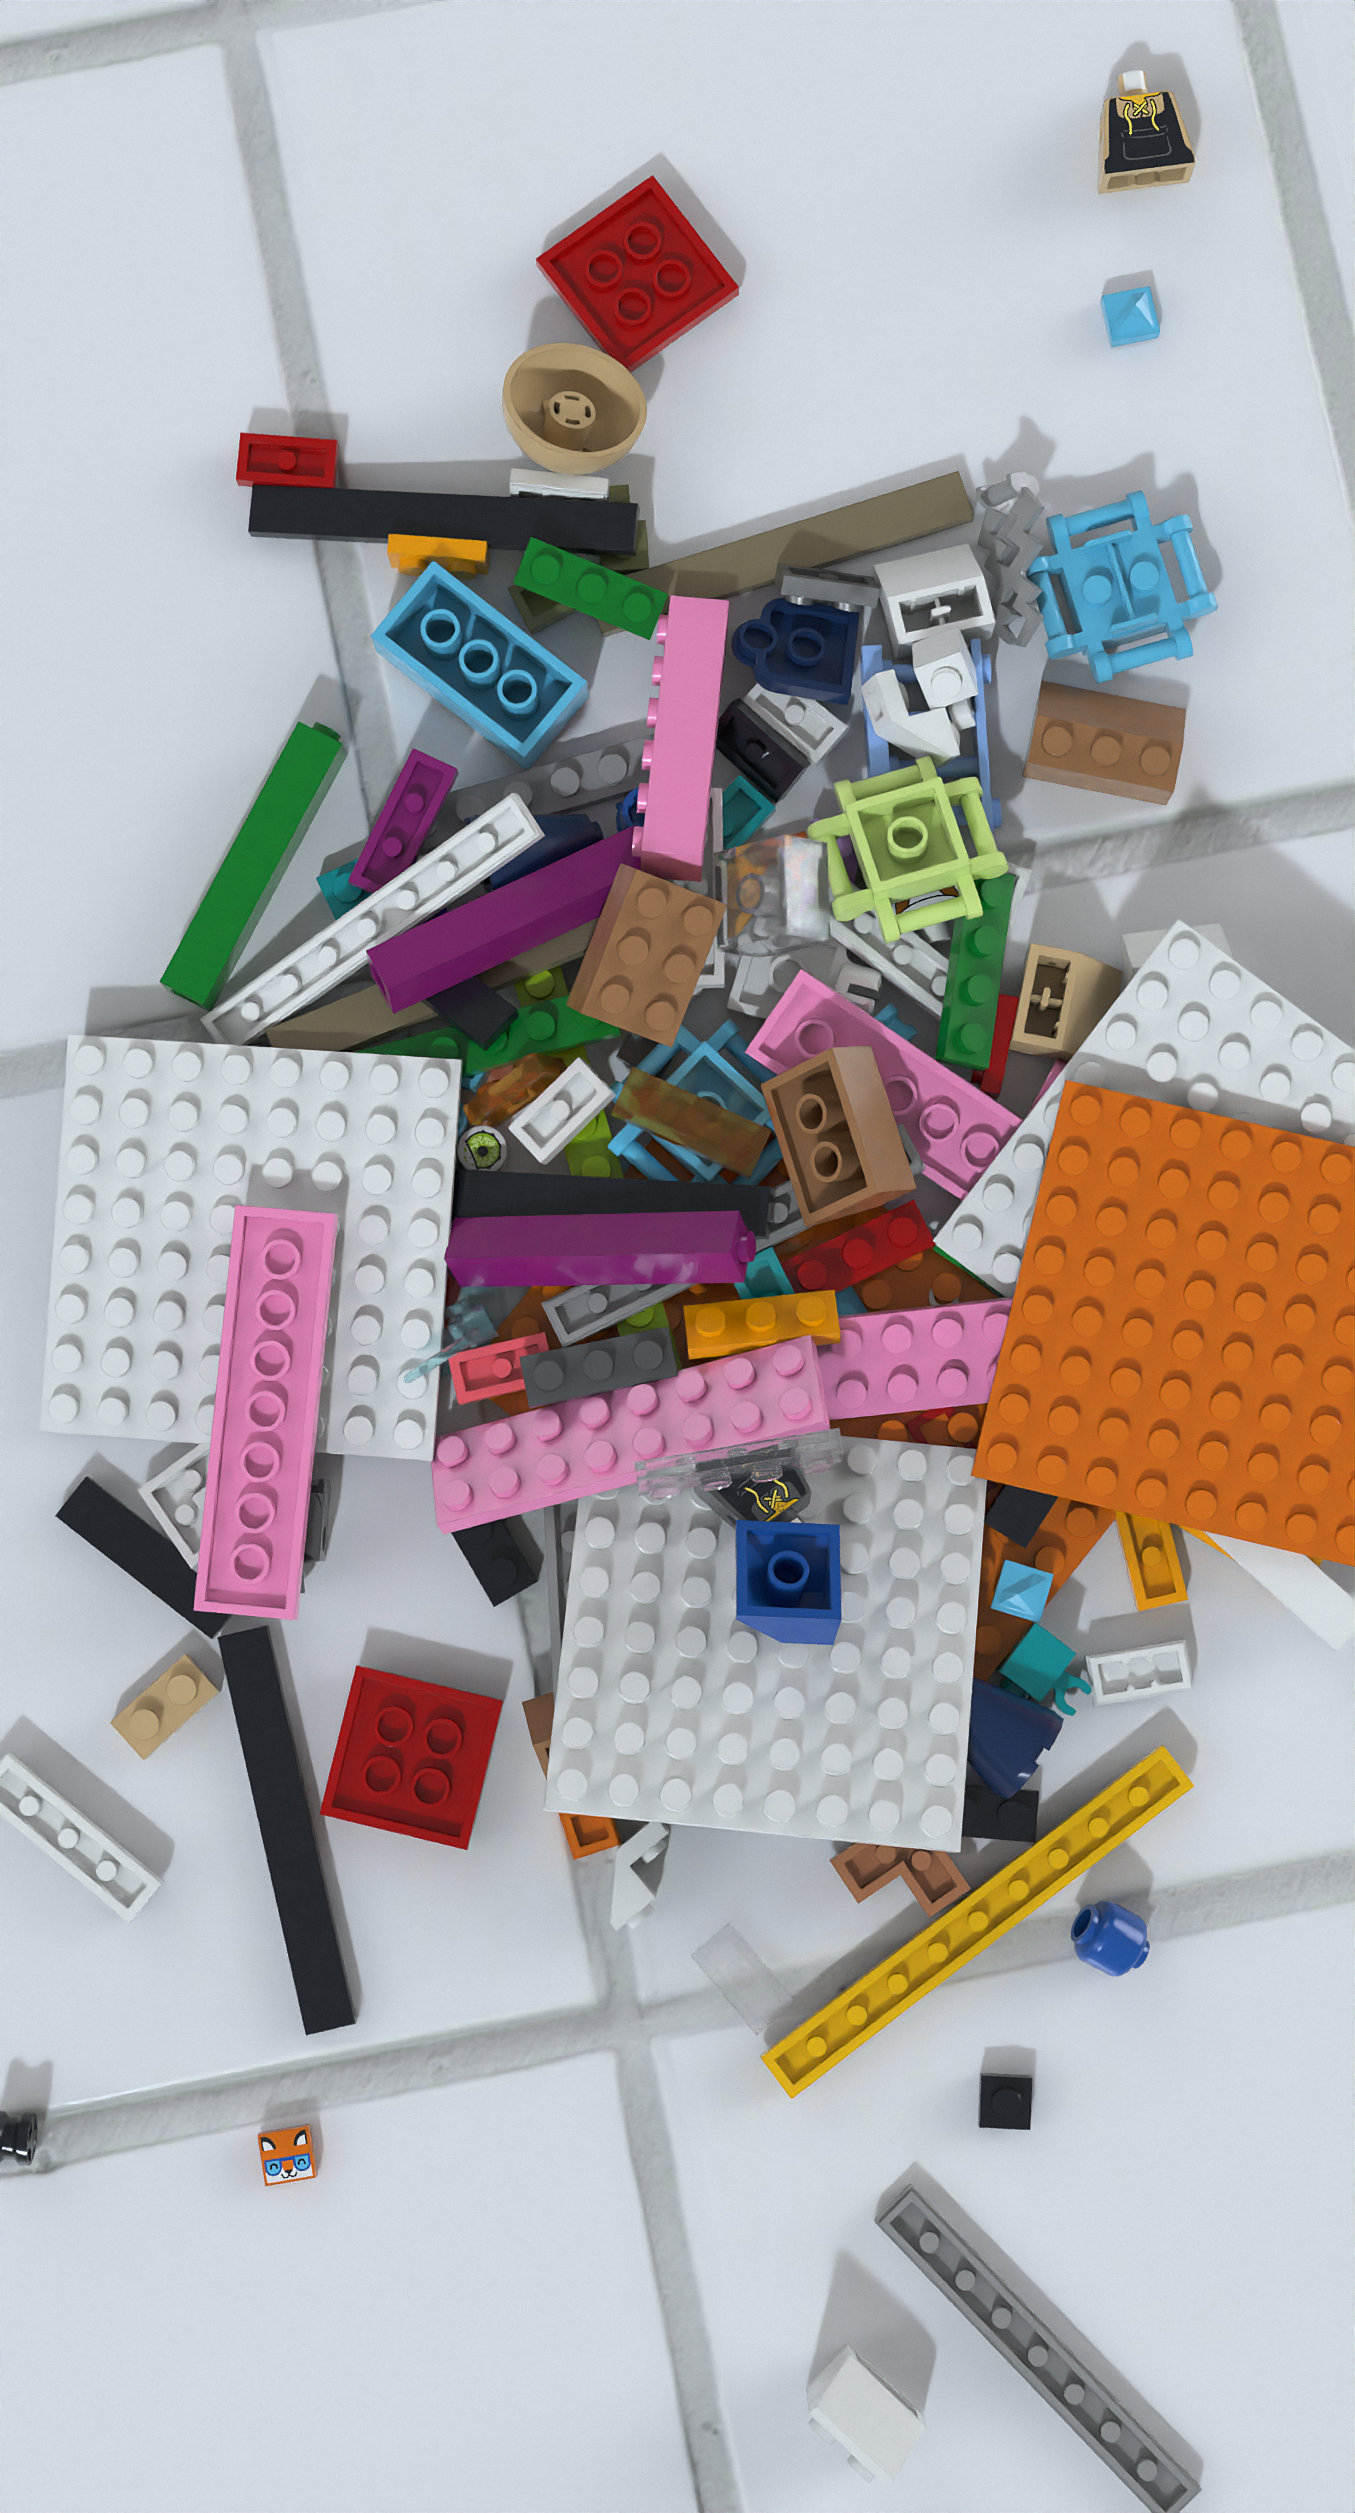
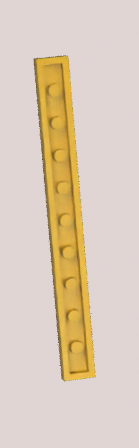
M1160 1744L1044 1834L1036 1843L1022 1851L760 2055L761 2060L789 2097L793 2099L1192 1789L1194 1784L1164 1745Z

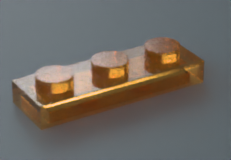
M632 1067L611 1112L613 1117L750 1179L772 1131L635 1067Z

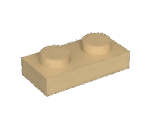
M184 1654L117 1715L110 1724L135 1752L145 1760L221 1690L189 1654Z

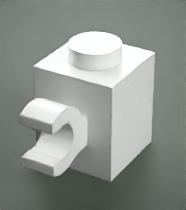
M959 626L912 643L913 669L930 710L947 706L952 722H955L958 731L975 726L976 723L973 718L975 712L969 697L978 695L976 668Z

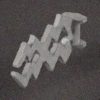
M1025 471L1009 473L1006 475L1005 481L996 485L991 484L976 488L977 501L986 509L977 545L991 551L984 567L1000 581L999 588L990 601L993 614L997 615L993 632L1007 644L1026 647L1045 617L1032 605L1043 589L1031 582L1026 574L1028 568L1044 546L1029 531L1045 507L1035 497L1039 493L1038 480ZM1018 497L1009 512L1019 517L1005 537L1017 545L1020 550L1011 565L1007 566L1003 562L1013 547L996 534L1008 518V515L1002 513L1001 510L1009 505V500ZM1014 592L1018 596L1012 608L1026 618L1017 638L1008 626L1019 616L1007 605Z

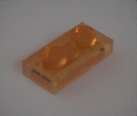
M532 1053L517 1060L513 1064L514 1070L502 1079L493 1080L481 1086L476 1091L477 1097L462 1107L469 1123L494 1127L504 1123L536 1100L567 1069L563 1059Z

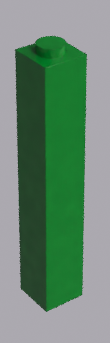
M298 721L159 981L167 991L209 1012L212 1011L347 757L343 744L339 742L341 736L336 731L318 722H315L311 728Z

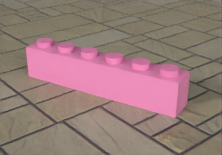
M670 595L668 615L660 614L658 619L657 644L665 645L664 656H654L652 686H660L659 698H649L647 728H655L654 741L644 740L642 770L650 771L649 783H639L637 813H644L645 820L644 827L634 826L632 856L641 857V871L662 879L701 882L728 636L729 600Z

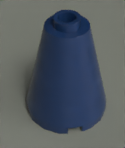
M531 814L545 836L481 881L480 884L484 886L485 892L488 894L603 840L604 837L597 821L591 822L586 814ZM481 815L467 817L464 819V823L469 825Z
M973 1676L967 1762L996 1795L998 1794L1003 1799H1009L1022 1788L1039 1767L1036 1760L1044 1748L1048 1751L1051 1749L1062 1728L1064 1719L1054 1710Z

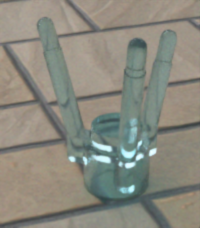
M463 1298L451 1306L445 1307L444 1319L454 1316L456 1320L448 1324L455 1342L408 1372L404 1376L406 1383H412L457 1353L491 1345L490 1341L500 1336L482 1302L470 1307L467 1300ZM449 1361L441 1366L440 1380L451 1373Z

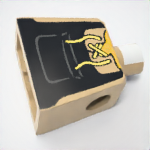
M1133 70L1121 74L1117 78L1119 97H1111L1104 100L1100 115L1098 194L1188 183L1196 160L1174 93L1169 90L1149 92L1144 71Z

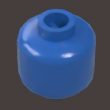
M1102 1900L1094 1905L1085 1906L1076 1916L1071 1928V1939L1074 1942L1075 1953L1081 1961L1107 1975L1118 1977L1127 1973L1131 1968H1139L1148 1956L1150 1944L1146 1940L1147 1926L1143 1919L1113 1901Z

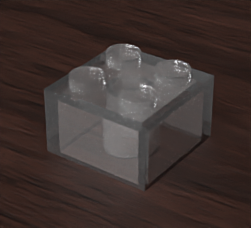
M783 834L714 853L715 900L727 905L716 933L718 952L763 958L830 942L827 842Z

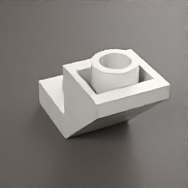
M894 669L876 673L860 687L876 735L917 759L930 756L935 769L944 767L960 755V734L955 722L949 720L946 708L942 707L909 716L908 694L904 685L898 682Z
M647 1821L617 1847L610 1924L616 1931L624 1924H627L633 1930L655 1911L649 1903L656 1898L657 1893L638 1872L633 1863L639 1859L645 1866L668 1846L662 1839L669 1833V1828L664 1823Z

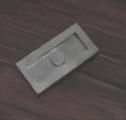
M777 563L774 583L780 594L786 595L785 600L799 605H814L815 599L832 601L835 608L849 612H861L862 606L877 608L880 587L871 576Z

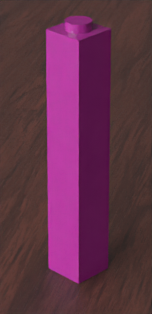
M636 825L366 950L371 976L392 1013L395 1014L600 917L620 863L641 871V857L632 856L633 832Z
M739 1211L454 1218L444 1260L460 1287L744 1283L748 1262H753L755 1259L756 1239L754 1233L748 1231Z

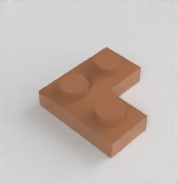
M854 1842L829 1859L858 1904L900 1875L929 1918L971 1890L945 1851Z

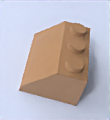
M1041 681L1022 777L1166 806L1175 789L1184 742L1186 709Z
M871 1046L832 1047L760 1084L805 1227L818 1225L881 1206L917 1189Z

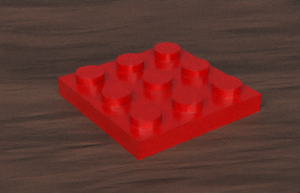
M653 175L536 258L538 269L599 349L617 360L630 373L739 295V286Z
M356 1665L320 1815L468 1850L504 1700Z

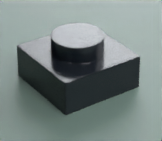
M980 2073L979 2128L1030 2130L1031 2075Z

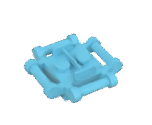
M1142 490L1126 494V500L1068 517L1057 514L1046 518L1047 531L1054 555L1036 557L1026 574L1031 582L1043 589L1036 598L1039 611L1045 616L1042 621L1049 640L1045 643L1049 659H1058L1082 652L1083 656L1087 655L1096 683L1099 684L1112 680L1113 674L1174 656L1177 661L1193 656L1191 639L1183 622L1216 611L1218 604L1214 593H1208L1190 536L1193 526L1189 515H1178L1163 523L1152 526L1145 495ZM1128 519L1131 520L1133 532L1128 529L1084 543V546L1075 549L1071 547L1070 536ZM1168 541L1172 542L1190 600L1179 604L1176 602L1158 545ZM1058 575L1076 634H1067L1049 576ZM1164 632L1168 636L1166 639L1107 655L1104 651Z
M730 1019L703 1043L681 1024L672 1047L658 1043L621 1083L615 1081L610 1086L617 1095L612 1101L632 1117V1120L613 1138L607 1148L618 1158L623 1155L649 1180L679 1181L636 1141L643 1131L646 1130L654 1137L657 1143L695 1176L690 1182L729 1184L720 1176V1173L766 1127L775 1138L731 1183L757 1186L783 1159V1155L764 1096L718 1053L726 1048L762 1083L778 1075L745 1053L750 1044L738 1034L741 1029ZM679 1050L689 1055L684 1063L644 1104L636 1097Z

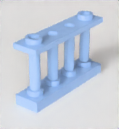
M979 638L970 639L968 651L976 668L978 695L970 697L975 712L973 718L976 723L975 726L969 727L972 728L974 756L956 757L944 767L935 770L937 776L941 778L967 776L978 778L983 791L980 801L993 835L994 828H1001L1002 812L1000 798L992 799L983 685L991 683L990 654H981ZM882 645L862 646L860 654L861 686L876 673L894 669L898 682L902 684L919 683L913 669V663L892 665L891 660L882 659ZM862 694L868 778L915 765V760L899 761L898 756H889L888 741L875 734ZM947 709L946 711H947L949 720H952L951 717H950V714H949V710ZM927 711L908 712V714L912 716ZM951 806L957 825H968L962 806Z

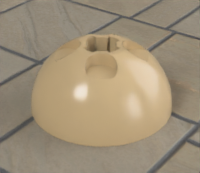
M551 343L537 346L520 355L511 364L504 379L502 390L503 414L513 440L532 461L557 473L585 475L610 467L632 449L640 437L646 422V400L637 380L617 360L591 347L573 343Z

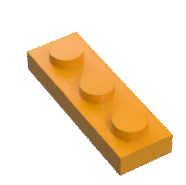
M835 1290L683 1306L689 1360L741 1354L811 1335L816 1346L841 1343Z
M1114 1510V1521L1136 1610L1143 1611L1188 1600L1170 1523Z

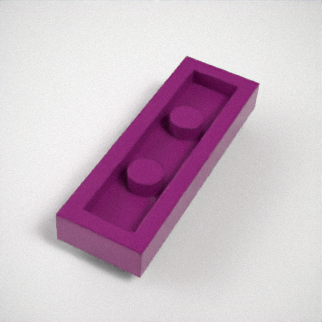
M412 749L348 879L350 885L372 895L415 864L459 775L457 768L419 750Z

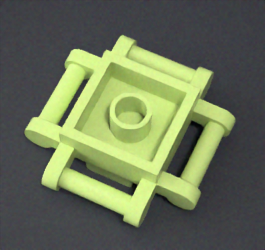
M930 756L915 759V765L854 783H850L849 779L834 783L836 799L842 814L819 820L807 828L812 846L818 847L835 899L831 906L836 920L849 921L861 916L864 912L874 909L885 944L900 940L901 934L965 916L967 920L983 916L980 898L973 880L980 878L993 879L1005 874L1009 869L1005 854L997 850L980 801L983 791L978 778L968 777L943 784L942 778L937 776ZM952 804L962 806L978 853L977 857L971 859L968 857L951 807ZM850 835L867 889L854 893L836 841L839 837ZM952 886H956L958 889L959 897L894 915L891 904Z

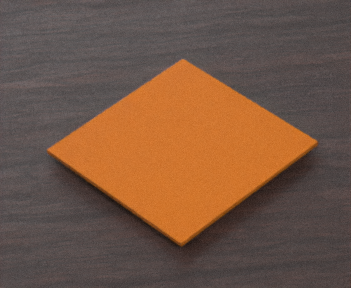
M1065 1080L971 1476L1355 1567V1147Z

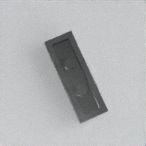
M669 1327L519 1357L530 1408L594 1396L678 1376Z

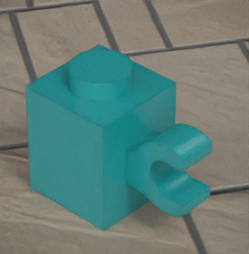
M1032 1622L996 1669L998 1673L1005 1677L1000 1686L1026 1699L1030 1696L1035 1701L1041 1702L1052 1688L1055 1706L1059 1711L1070 1716H1074L1077 1711L1065 1702V1692L1071 1687H1077L1087 1695L1092 1691V1688L1085 1680L1074 1677L1065 1671L1077 1653L1036 1622Z

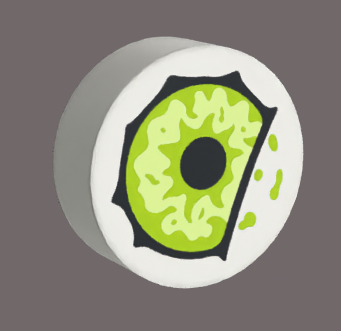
M476 1126L469 1129L462 1135L458 1144V1157L466 1170L500 1171L508 1158V1147L504 1137L496 1129L489 1126Z

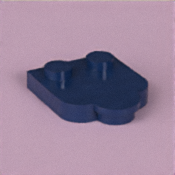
M777 598L764 606L760 619L748 620L735 630L731 641V648L733 654L741 663L753 667V675L757 683L770 692L847 705L851 696L859 612L844 611L834 606L814 603V605H799L788 602L785 598Z

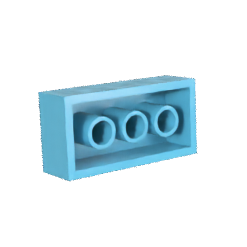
M434 560L371 634L375 650L379 655L525 770L530 769L589 698L588 685L585 679Z

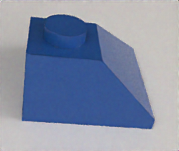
M736 1520V1620L781 1643L834 1645L842 1620L840 1525Z

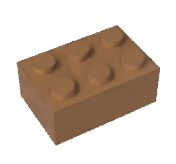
M620 863L566 1005L581 1014L672 1047L727 905Z

